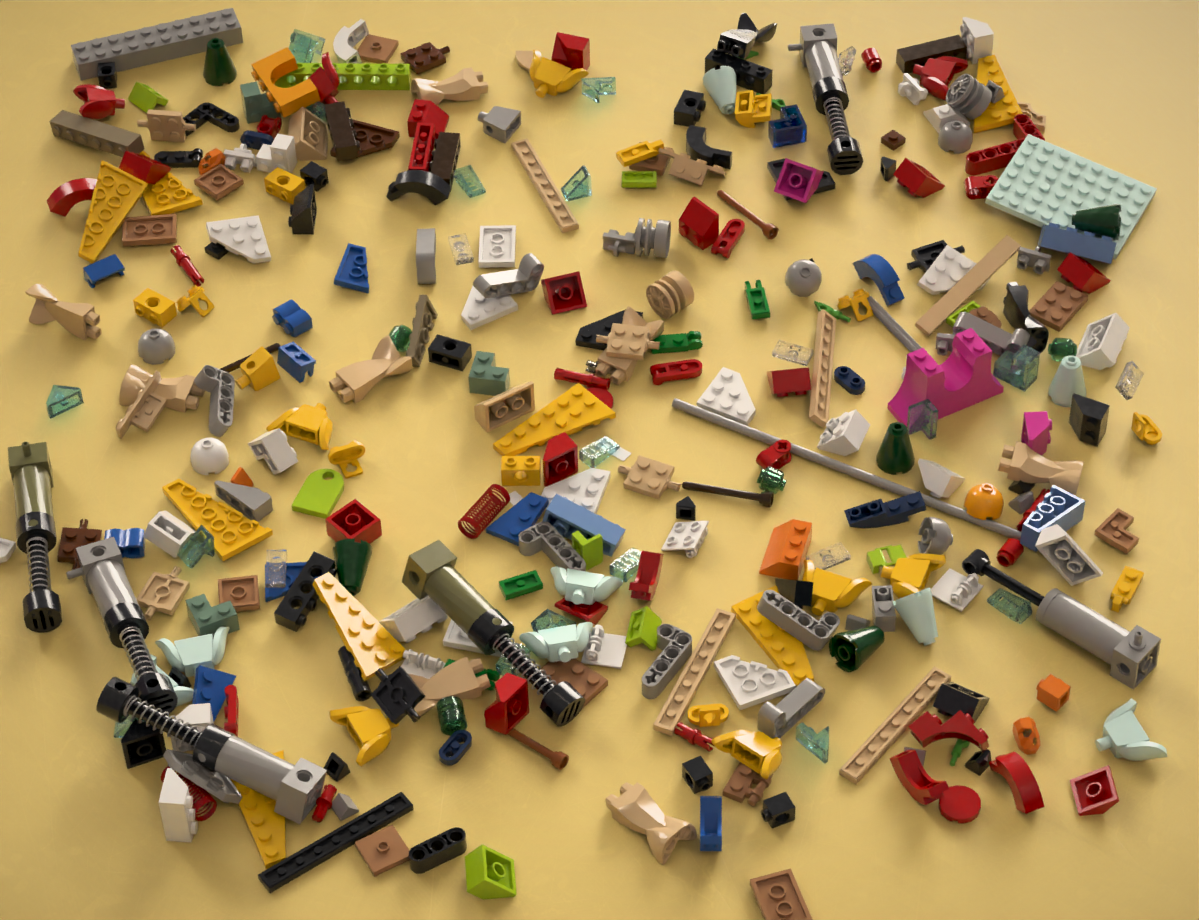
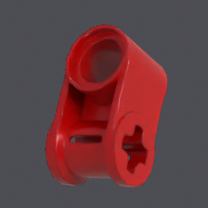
M263 115L260 123L257 125V132L268 134L275 139L281 130L282 119L280 117L270 118L267 115Z
M994 175L970 176L964 181L966 196L972 200L985 199L998 181V178Z
M784 439L776 441L769 448L759 453L756 463L769 474L776 473L791 461V443Z

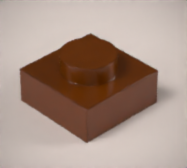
M895 130L881 137V143L893 151L906 141V138Z

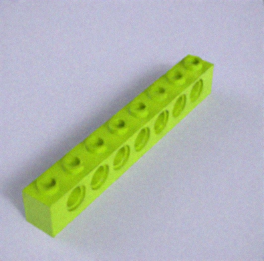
M297 63L298 69L279 78L275 82V86L281 88L295 86L307 80L320 66L323 68L322 63ZM332 63L339 77L338 90H410V64Z

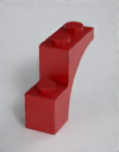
M961 710L944 724L937 715L934 714L932 716L926 711L908 726L910 733L923 748L932 742L946 738L966 740L981 750H986L989 747L987 740L989 737L982 728L978 730L974 726L975 721L968 713L964 715Z

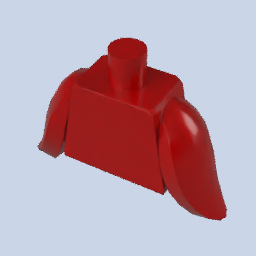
M329 52L322 54L323 68L320 66L309 77L318 90L320 101L308 106V108H316L318 106L323 108L325 104L338 102L335 96L339 93L337 89L339 77L331 62Z
M942 56L936 59L930 58L925 66L915 64L913 74L920 76V85L926 88L930 95L946 101V95L949 90L948 86L954 74L968 68V61L950 56Z
M85 84L78 85L73 90L74 94L84 101V105L79 109V113L83 117L103 119L107 116H114L115 108H125V99L116 98L114 91L106 90L101 86Z

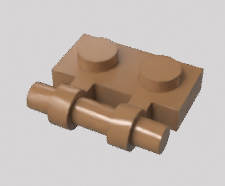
M740 762L723 789V796L740 803L746 797L749 798L748 804L755 806L762 799L765 788H768L771 784L773 774L766 780ZM753 784L757 785L756 788L751 789Z

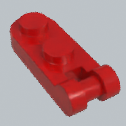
M740 219L730 220L712 245L711 253L715 255L721 254L723 257L729 258L731 251L745 231V223Z
M690 359L652 365L650 373L653 384L661 385L667 381L698 377L702 374V363L699 360Z
M228 685L225 687L228 706L224 707L225 719H228V722H224V729L238 737L239 699L237 688L234 685Z

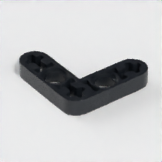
M203 103L183 117L186 124H196V129L207 121L227 132H236L240 128L239 119L212 103ZM186 130V131H185V134H186V136H188V135H190V134H191L192 132H194V131H187V130Z

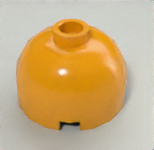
M985 483L976 485L968 491L963 506L967 508L966 512L974 518L986 520L987 517H993L992 520L1001 516L1004 500L998 489L991 484Z

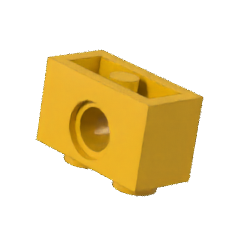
M279 167L275 168L264 178L266 192L290 204H294V197L305 189L304 179Z
M150 288L145 289L133 300L134 310L138 316L144 317L162 328L177 316L175 302Z
M502 456V486H540V456Z

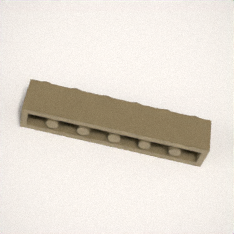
M65 110L59 112L49 121L53 135L123 157L125 151L139 154L145 149L140 134Z

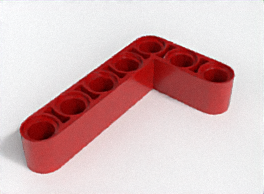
M1018 114L1014 117L1013 134L1018 140L969 153L966 156L965 172L968 175L976 176L1005 168L1028 134L1044 141L1045 138L1027 115Z

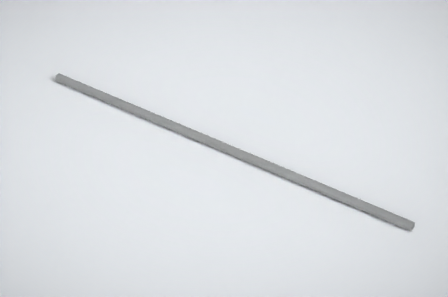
M675 398L672 402V407L769 445H773L776 441L781 440ZM791 443L790 453L901 496L917 492ZM921 493L925 505L1009 538L1021 540V531L987 518L986 520L974 518L964 509Z

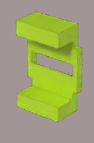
M889 545L867 552V562L873 574L879 573V567L881 566L882 568L883 566H893L896 564L897 559L906 558L901 545ZM883 550H887L892 561L891 563H887L882 553Z

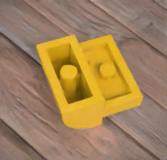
M753 90L736 92L735 118L739 124L744 127L755 128L757 122L771 121V93L754 95Z

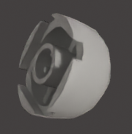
M954 120L942 126L938 136V145L945 152L950 150L954 151V154H959L971 148L973 134L969 125L965 122Z
M805 259L795 261L788 268L785 275L786 286H788L793 294L799 297H807L816 292L822 281L819 267L814 262Z
M159 328L150 329L140 337L138 353L146 363L162 364L164 363L163 360L167 358L170 360L174 356L175 343L167 331Z
M935 517L924 518L918 534L922 535V542L918 541L919 552L941 555L948 549L949 545H952L953 534H951V530L944 520Z

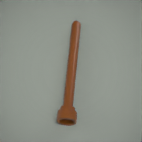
M723 190L717 192L720 198L760 227L763 235L768 239H773L777 236L779 229L774 224H766Z
M514 728L508 733L509 736L549 758L552 765L557 769L562 770L567 765L569 756L562 751L553 752Z

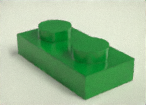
M533 570L499 581V588L505 600H509L543 589V583L537 571Z

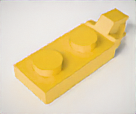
M661 139L652 143L644 141L618 151L616 158L623 167H627L660 154L659 149H664V143Z
M1128 566L1124 567L1111 592L1110 599L1113 600L1112 611L1119 613L1123 604H1130L1144 577V572Z

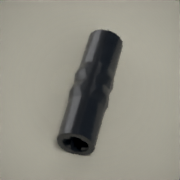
M345 646L341 647L338 654L355 699L357 701H365L371 697L370 694L372 693L367 680L364 682L361 677L362 672L359 667H356L352 653Z

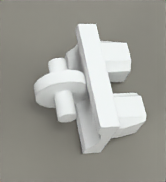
M908 73L903 74V81L898 85L899 95L906 96L914 105H918L920 100L926 99L928 90L921 88L919 81L916 78H912Z
M241 144L240 148H234V151L224 150L225 167L229 170H235L236 164H241V171L247 173L251 172L253 166L257 167L255 154H252V150L247 149L246 144Z

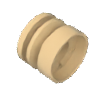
M674 270L663 276L660 280L650 284L646 289V297L654 312L661 318L668 319L678 313L679 310L693 303L694 291L688 279L680 272Z

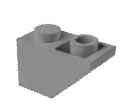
M892 585L872 586L873 624L882 629L883 632H895L896 613L892 603L894 601Z

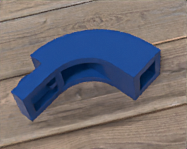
M871 254L853 262L860 279L869 277L875 282L887 306L905 298L897 282L900 280L897 273L882 256Z
M700 796V851H722V796Z

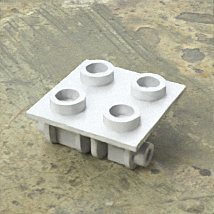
M709 521L675 522L661 550H685L687 557H695L704 542L705 536L708 534L707 525Z
M949 568L931 588L933 597L962 612L983 588V585L978 583L979 576L976 573L969 574L966 577Z
M595 625L590 632L589 642L584 650L581 662L621 669L627 647L625 643L626 636L604 633L601 625Z
M409 649L403 653V658L406 659L401 667L408 674L430 679L443 669L446 663L441 661L440 658L436 659L427 654L424 656V653L418 655L417 652Z

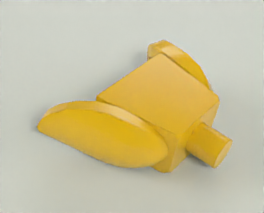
M533 50L529 75L534 82L535 89H537L535 93L540 98H544L546 94L556 96L558 93L566 92L589 74L582 68L571 71L569 67L541 57L539 50Z
M317 403L315 407L304 404L300 408L289 409L266 427L268 432L280 428L288 436L320 445L322 450H329V442L333 431V425L328 418L326 407L321 403Z
M920 553L906 558H899L894 568L883 566L881 577L890 579L893 593L899 599L925 589L931 572L941 568L946 563L945 555Z
M803 560L804 573L802 581L813 582L811 602L813 607L811 610L815 615L821 616L824 610L833 613L838 608L849 606L872 585V582L866 578L852 581L850 578L817 567L815 569L812 560Z
M353 706L330 710L329 712L330 719L333 722L347 726L348 732L360 750L356 763L361 767L385 751L391 741V729L399 726V722L397 724L392 723L377 708L370 709L363 706Z
M737 730L717 736L711 740L718 750L730 753L732 757L760 774V777L766 780L777 771L782 762V753L780 752L782 747L781 740L778 737L771 738L760 731L752 733L746 730Z

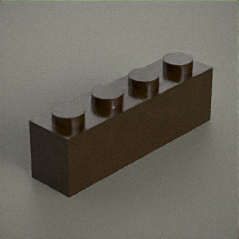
M954 35L897 49L896 63L903 74L913 73L915 64L925 66L930 58L936 59L942 56H950L966 60L967 46L960 35Z
M344 101L325 104V118L337 161L358 158L360 144L359 140H357L350 109L346 108Z
M439 132L438 139H435V150L432 151L433 162L429 164V172L442 178L452 189L461 148L460 133Z

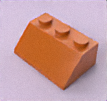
M792 519L775 527L759 574L798 581L804 564L803 560L806 557L812 539V523Z

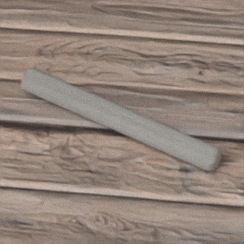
M872 296L867 298L873 314L910 352L922 348Z

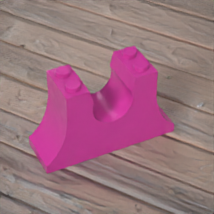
M972 328L955 334L952 342V352L949 358L941 365H938L924 348L907 354L903 382L896 395L888 403L887 409L898 422L906 425L908 432L1003 393L1004 387L991 373L992 350Z

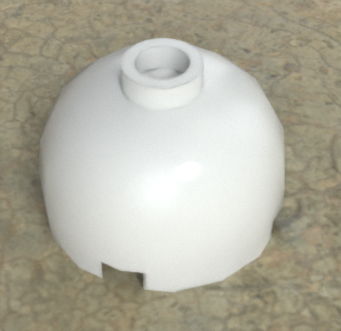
M201 439L191 449L190 460L192 467L199 474L209 475L212 472L218 474L229 464L228 451L225 445L218 439Z

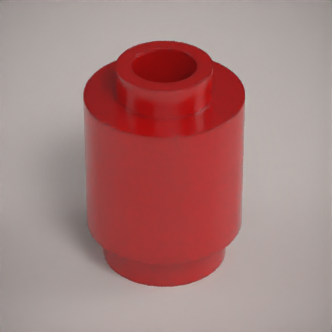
M867 48L862 52L861 58L869 71L877 72L882 68V60L875 48Z
M1009 538L997 552L996 558L998 563L1004 567L1013 565L1024 552V547L1018 539Z

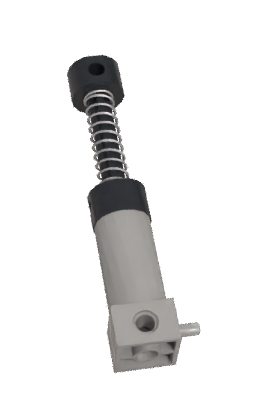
M834 23L800 26V44H789L788 51L799 50L802 66L808 68L816 109L827 118L832 140L827 149L831 169L839 175L853 174L862 167L863 157L859 142L850 137L844 110L848 107L849 98L837 57V35Z
M110 537L76 548L80 568L66 572L67 578L72 579L82 576L89 594L93 593L112 644L118 648H124L126 656L129 658L128 661L131 663L137 679L135 686L139 688L138 698L141 699V703L147 701L148 706H155V710L161 708L162 713L168 712L170 714L175 709L178 698L170 679L156 670L145 643L149 633V626L126 576L122 555L115 538Z
M113 677L101 692L97 703L98 713L118 723H123L129 715H132V720L138 718L139 724L144 721L146 722V727L149 725L153 726V731L158 728L160 729V734L166 732L167 737L174 736V741L180 739L182 740V745L186 742L189 744V748L194 746L192 756L194 762L276 801L274 812L298 824H301L316 805L317 798L321 796L327 770L306 759L300 758L293 765L213 723L209 724L205 730L201 729L198 731L197 726L190 727L189 722L183 724L182 719L176 720L175 715L169 717V713H162L161 708L155 710V706H148L147 701L141 703V699L138 698L139 688L118 677Z

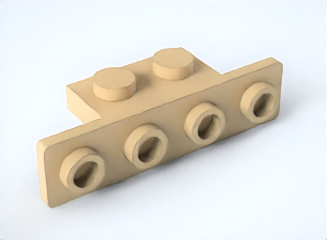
M668 147L659 149L660 154L674 159L669 175L700 186L704 182L707 171L723 177L726 175L721 166L713 165L712 167L706 165L707 162L697 159L695 161L690 159L691 156L687 154H675L674 150Z
M155 371L153 375L148 377L146 386L138 392L136 401L127 408L123 420L121 419L117 423L116 432L119 438H123L131 424L148 432L167 405V399L153 393L162 380L160 372Z

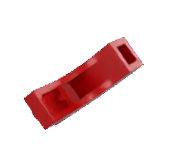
M80 178L59 186L47 199L50 212L66 217L75 204L81 201L92 200L97 180Z
M641 551L635 581L630 582L629 590H632L631 598L647 601L653 599L660 577L664 554Z
M906 750L889 758L904 788L920 804L927 805L943 797V791L949 789L946 781L933 780L927 774L916 750Z
M1011 752L995 757L996 760L989 762L990 769L1002 775L1007 781L1017 810L1027 814L1045 807L1037 781L1025 760L1018 753Z

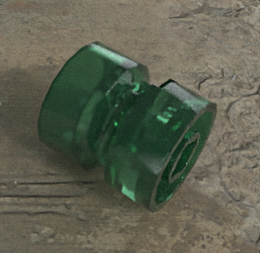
M455 696L441 699L436 707L443 734L451 736L455 731L466 730L467 721L462 700Z

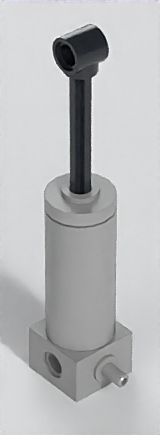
M980 549L974 550L962 562V568L968 575L973 573L980 576L986 575L1037 605L1036 621L1110 664V676L1133 690L1157 666L1161 639L1142 627L1136 625L1130 632L1057 588L1049 591L1044 597L991 566L988 555Z

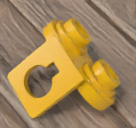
M196 285L187 291L189 297L186 298L184 295L176 301L179 312L192 305L201 317H205L214 308V305L203 293L205 291L204 288L197 287ZM198 299L206 302V310H202L199 307Z
M863 288L854 291L853 298H849L848 295L838 298V310L851 305L858 322L873 316V311L867 299L870 294L864 291ZM859 302L867 309L865 315H861L858 312Z
M1137 412L1133 413L1131 429L1141 441L1144 440L1149 445H1155L1160 442L1162 432L1151 418L1146 415H1139Z
M352 441L341 447H333L328 454L329 462L333 465L339 464L346 479L361 475L363 470L358 462V458L364 455L365 447L361 442ZM347 464H351L357 469L354 472H348L346 470Z
M723 704L697 705L691 707L687 713L689 722L699 727L719 726L729 716V710Z

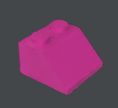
M785 158L774 192L807 203L817 190L823 171Z
M1047 411L1024 412L1021 442L1027 444L1033 451L1042 456L1047 450V444L1051 442L1049 431L1052 430V419H1048Z

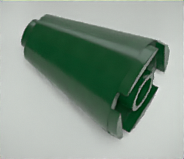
M213 38L207 43L203 77L212 86H223V83L226 82L230 84L236 79V68L224 41Z
M1121 204L1076 211V214H1072V225H1075V229L1119 240L1118 236H1120L1121 228L1119 212H1121Z
M900 422L889 425L876 456L878 467L885 473L896 475V472H902L904 474L914 466L915 457L906 425Z
M343 539L337 541L335 547H333L338 580L352 596H355L361 591L372 555V546L361 540V543L354 542L355 539Z
M869 626L837 633L829 641L831 657L835 656L838 661L835 664L843 671L852 672L857 670L883 644L885 639L884 632L878 626Z

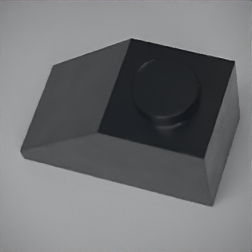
M775 578L780 595L800 609H803V605L811 606L813 582Z

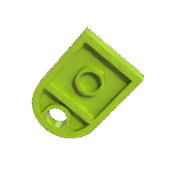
M319 469L312 472L305 480L292 503V511L324 519L329 517L344 491L342 475L332 469ZM327 477L333 478L331 480H324Z

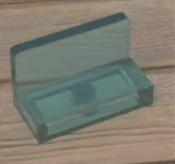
M929 399L909 406L907 420L909 435L922 430L929 440L935 438L938 420V410Z

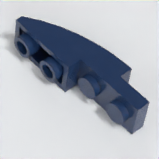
M919 491L883 503L882 499H878L844 510L850 527L878 528L909 521L908 516L925 511L926 506Z

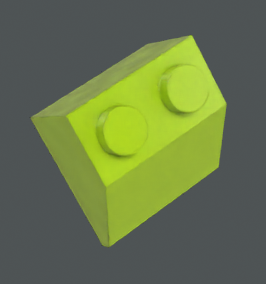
M483 844L465 856L468 893L483 900L509 898L517 895L513 859Z

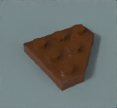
M353 119L357 140H359L360 144L358 157L392 148L400 137L399 131ZM334 147L330 150L332 157H336Z

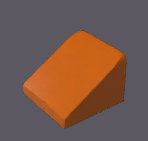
M239 467L231 478V483L252 487L253 481L244 469Z

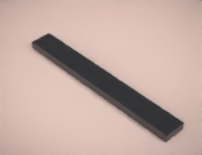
M400 792L258 874V879L268 892L271 893L354 845L356 841L373 834L414 810L413 804Z

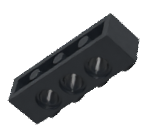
M712 49L705 57V73L713 68L717 70L721 69L720 66H729L736 73L737 86L753 90L759 94H765L772 86V70L716 49Z
M315 551L313 552L275 610L274 616L277 624L295 632L298 631L300 626L303 627L305 625L307 615L315 609L319 598L312 585L314 579H316L314 577L322 576L329 572L335 578L337 574L335 560Z

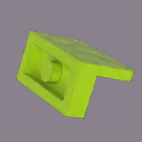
M137 81L128 97L130 102L146 113L148 109L154 110L156 104L166 106L169 101L148 85Z
M579 531L572 533V547L586 562V571L603 562V537L601 534L587 540Z
M647 606L632 612L625 643L629 647L643 643L651 651L656 650L657 628L662 623L661 618Z

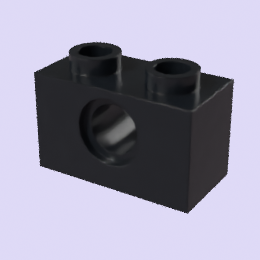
M689 90L683 91L674 109V124L689 127V125L695 126L696 122H699L701 111H704L706 107L704 93Z
M437 334L428 348L429 362L463 371L472 358L471 344Z

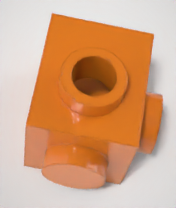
M1050 674L1045 680L1042 679L1038 683L1036 688L1038 690L1037 700L1057 712L1069 700L1071 686Z

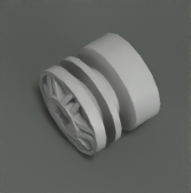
M965 73L959 76L950 86L946 95V102L953 106L954 109L959 110L966 118L973 120L986 110L991 101L992 92L970 74Z
M639 218L634 235L636 255L641 256L644 248L645 256H649L650 250L654 249L655 257L667 258L671 237V221L658 220L655 228L653 227L652 219H648L645 227V219Z

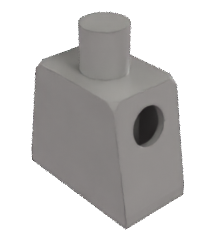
M494 106L489 113L481 111L478 115V121L483 122L485 134L506 143L521 125V111Z

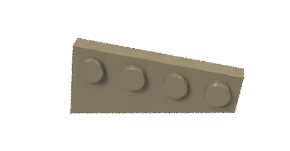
M419 295V300L416 303V315L412 321L413 330L409 336L410 345L409 349L406 350V356L412 358L413 367H420L425 353L424 343L429 342L428 332L432 331L434 327L432 320L437 319L438 316L427 295Z

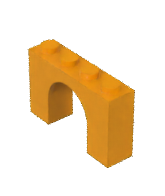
M288 47L251 64L253 72H251L252 77L255 81H259L260 89L262 92H266L269 102L274 103L273 106L276 112H280L283 118L297 112L302 106L305 108L320 101L318 90L310 78L289 88H281L274 85L279 78L298 69L295 57Z

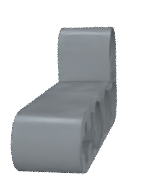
M435 228L417 229L416 267L418 284L436 283Z
M528 253L522 258L518 269L479 275L474 280L473 286L485 298L530 292L538 286L544 270V264L532 253Z
M960 312L953 326V331L956 334L972 328L993 353L1010 361H1017L1020 358L1030 338V334L1024 329H1015L1013 334L968 312Z
M205 365L194 381L200 389L211 393L209 431L214 436L221 437L233 422L235 380L228 372Z
M539 522L519 534V551L522 555L531 556L542 550L557 567L565 568L566 572L567 568L586 571L584 559L549 522Z
M774 590L764 591L757 605V610L760 614L809 648L817 651L823 649L829 642L840 623L839 617L831 612L825 613L818 621Z
M662 624L657 628V646L663 651L642 676V695L647 699L657 698L692 654V636L670 624Z
M806 678L776 706L769 701L765 702L758 712V730L771 738L778 737L780 739L822 700L825 689L809 678Z

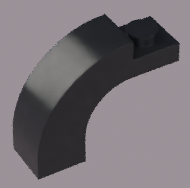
M689 125L686 133L687 155L691 156L690 159L695 161L701 159L707 162L706 165L712 167L713 165H718L725 169H730L732 166V152L709 147L705 144L706 128Z
M408 170L397 175L396 181L389 185L386 197L393 201L406 193H419L427 197L434 205H437L448 199L451 186L433 173L422 170Z

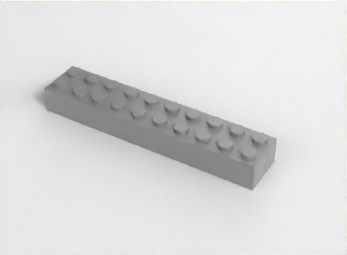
M229 8L99 39L96 38L86 42H79L71 45L76 69L82 81L98 77V63L115 62L116 71L120 72L206 52L207 43L213 38L223 40L227 47L243 43V37L234 9Z

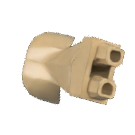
M471 67L464 68L454 76L440 82L413 78L411 93H417L419 100L432 101L438 105L442 99L455 101L478 100L480 94L488 93V84L483 82L482 71L474 72Z
M35 284L25 291L28 296L36 298L29 322L43 324L56 320L67 331L83 340H86L88 337L97 339L102 334L101 328L96 326L100 322V315L95 313L94 306L88 303L58 301L42 284Z
M628 306L626 308L622 324L649 327V341H653L663 333V320L647 323L631 307ZM605 349L598 357V366L595 369L596 376L605 378L607 374H610V380L616 385H619L623 380L628 382L633 374L637 360L606 356Z
M387 335L378 343L371 360L356 362L336 371V378L329 381L330 389L333 392L342 389L339 391L340 399L344 403L352 400L356 404L363 400L367 393L383 377L409 372L412 369V358L410 356L401 357L392 339Z
M130 365L121 384L120 405H133L138 392L146 386L147 379L151 375L150 373L136 365ZM185 375L177 378H161V382L153 393L167 399L168 403L165 407L184 413L187 408L197 410L199 398L193 395L203 397L205 390L200 389L195 384L194 376Z
M1016 441L1015 447L1004 445L1002 457L1008 459L1001 458L998 471L1008 473L1007 479L1021 480L1026 483L1050 482L1052 486L1055 485L1076 496L1083 461L1053 462L1033 451L1025 443Z
M465 657L441 669L430 679L408 674L425 695L414 708L420 717L423 716L439 702L475 699L482 696L481 691L489 688L491 684L487 674L475 677L476 673L484 670L480 658L469 661Z
M626 782L620 788L621 796L616 797L614 794H611L605 799L606 806L611 810L614 820L633 831L646 834L654 857L662 865L668 860L678 840H694L697 838L694 825L687 821L664 815L646 789L638 782L635 785Z

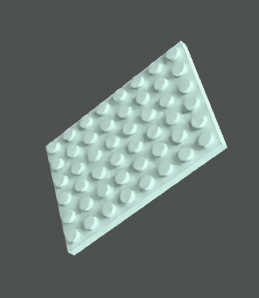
M1028 134L986 197L985 203L1041 228L1043 225L1049 226V223L1059 224L1060 229L1064 230L1067 227L1075 228V225H1072V214H1076V211L1121 204V212H1119L1121 217L1120 236H1118L1119 240H1112V242H1116L1113 259L1116 260L1156 194L1157 188ZM1081 230L1077 231V233L1084 234L1085 232ZM1095 235L1096 238L1102 239V236Z

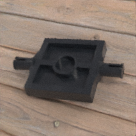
M941 240L913 249L911 256L915 261L907 263V268L912 270L919 267L926 273L946 247V242ZM963 245L953 248L959 253L965 252Z
M401 666L389 675H386L383 669L379 668L375 674L381 682L378 688L370 695L392 723L397 724L406 715L413 722L418 721L417 719H420V716L414 708L425 697L424 693Z

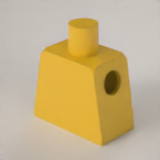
M261 346L240 364L243 376L235 380L241 390L249 385L254 391H259L281 377L273 356Z

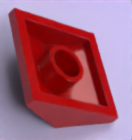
M564 597L556 602L554 607L596 625L607 612L609 606L597 601L593 605L574 604L571 601H566Z
M1109 765L1070 780L1080 816L1104 814L1119 802Z

